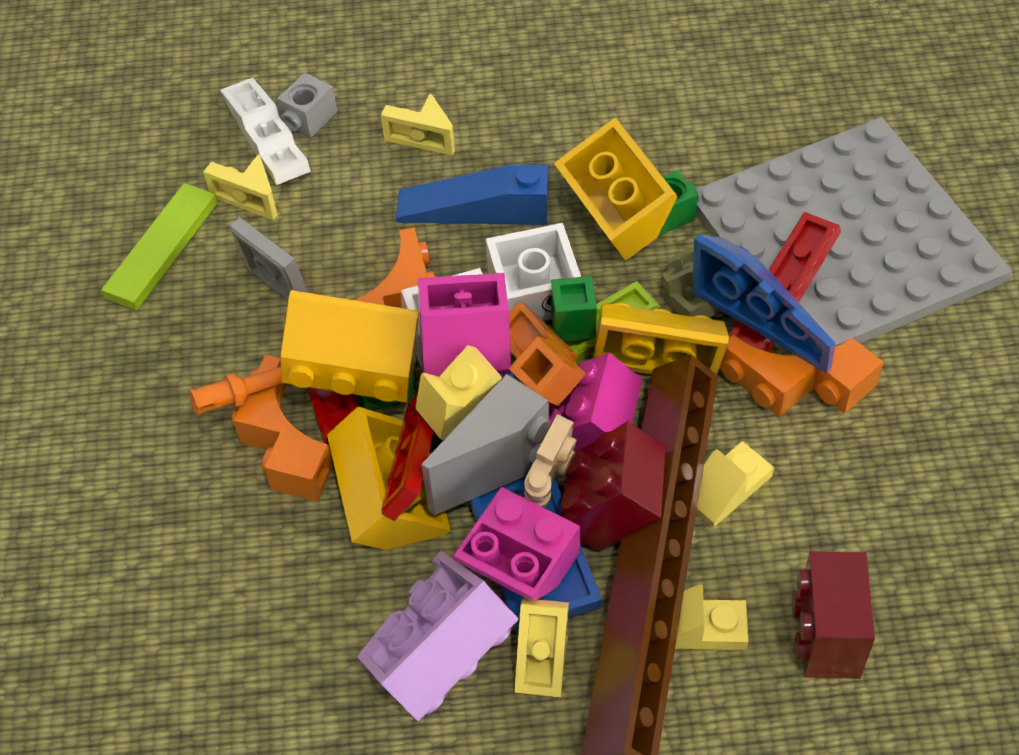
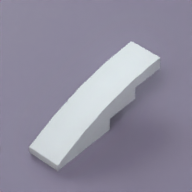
M254 78L220 90L243 135L256 156L260 155L265 170L276 185L311 172L307 158L295 145L291 131L280 119L275 103Z

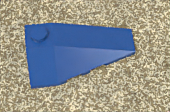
M511 163L399 189L396 222L547 225L550 164Z
M699 234L694 239L692 293L824 373L827 374L830 371L835 341L756 256L752 255L747 249L721 237Z

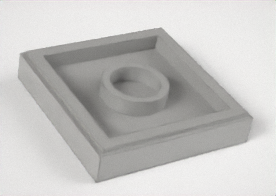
M239 217L230 225V231L250 272L286 300H289L291 290L308 293L296 261L292 256Z

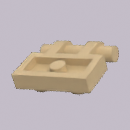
M558 414L536 453V459L524 482V498L543 508L547 507L550 503L551 486L557 473L564 476L575 455L573 449L577 440L572 438L573 422Z

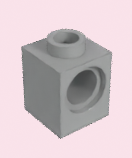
M303 73L277 98L281 120L289 130L297 131L309 138L337 113L333 86L307 73Z

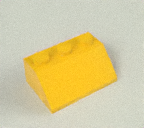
M616 117L554 163L625 261L657 239L677 199L676 193Z
M291 290L281 350L282 383L292 384L300 388L313 387L331 390L343 395L356 394L374 397L382 401L407 403L416 363L419 311Z
M602 303L597 324L593 359L609 352L633 372L652 374L654 368L692 354L717 375L728 346L729 336L724 321L712 320L707 316L697 315L691 317L672 314L664 309L646 310L633 308L625 303Z
M357 407L327 434L352 543L388 550L447 535L451 529L446 510L436 515L428 510L424 478L419 496L395 521L381 514L404 420L361 407Z

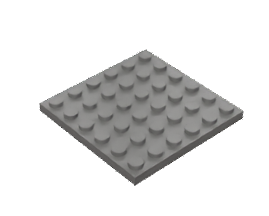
M882 117L697 188L699 201L697 202L696 215L710 235L724 238L737 246L747 249L768 270L803 212L840 226L841 233L799 301V304L835 341V347L843 344L851 337L857 342L863 343L1008 282L1013 272Z

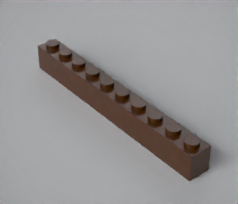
M692 354L656 367L652 371L642 431L666 446L661 518L621 539L581 755H658L718 378L714 372Z

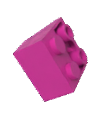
M504 273L418 278V311L424 373L440 376L465 347L469 345L476 347L499 374H511L509 370L511 367L509 307Z
M609 352L579 364L578 366L586 375L558 406L549 402L550 427L557 414L573 422L572 438L577 440L573 449L574 452L581 450L599 439L604 433L614 430L627 421L633 422L643 379Z
M501 487L453 557L456 562L534 602L559 586L579 555L580 526Z

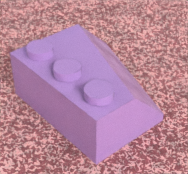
M442 550L432 561L437 569L425 582L417 580L408 591L411 596L408 601L409 605L405 610L389 615L357 656L381 685L417 721L425 714L435 711L442 704L445 694L458 680H463L470 676L476 669L478 660L491 647L501 644L509 636L511 627L519 620L483 580Z

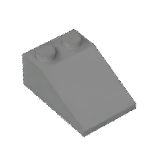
M506 374L421 464L428 510L436 515L523 478L531 469L536 459V453L550 428L548 400Z

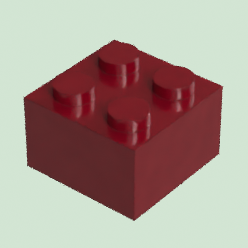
M627 421L614 430L604 433L599 439L581 450L575 451V455L566 471L564 495L561 500V517L580 526L581 541L600 551L661 518L666 446Z
M809 551L805 569H798L797 590L792 592L793 618H800V632L795 633L794 650L795 659L803 660L804 678L861 679L875 640L866 552Z

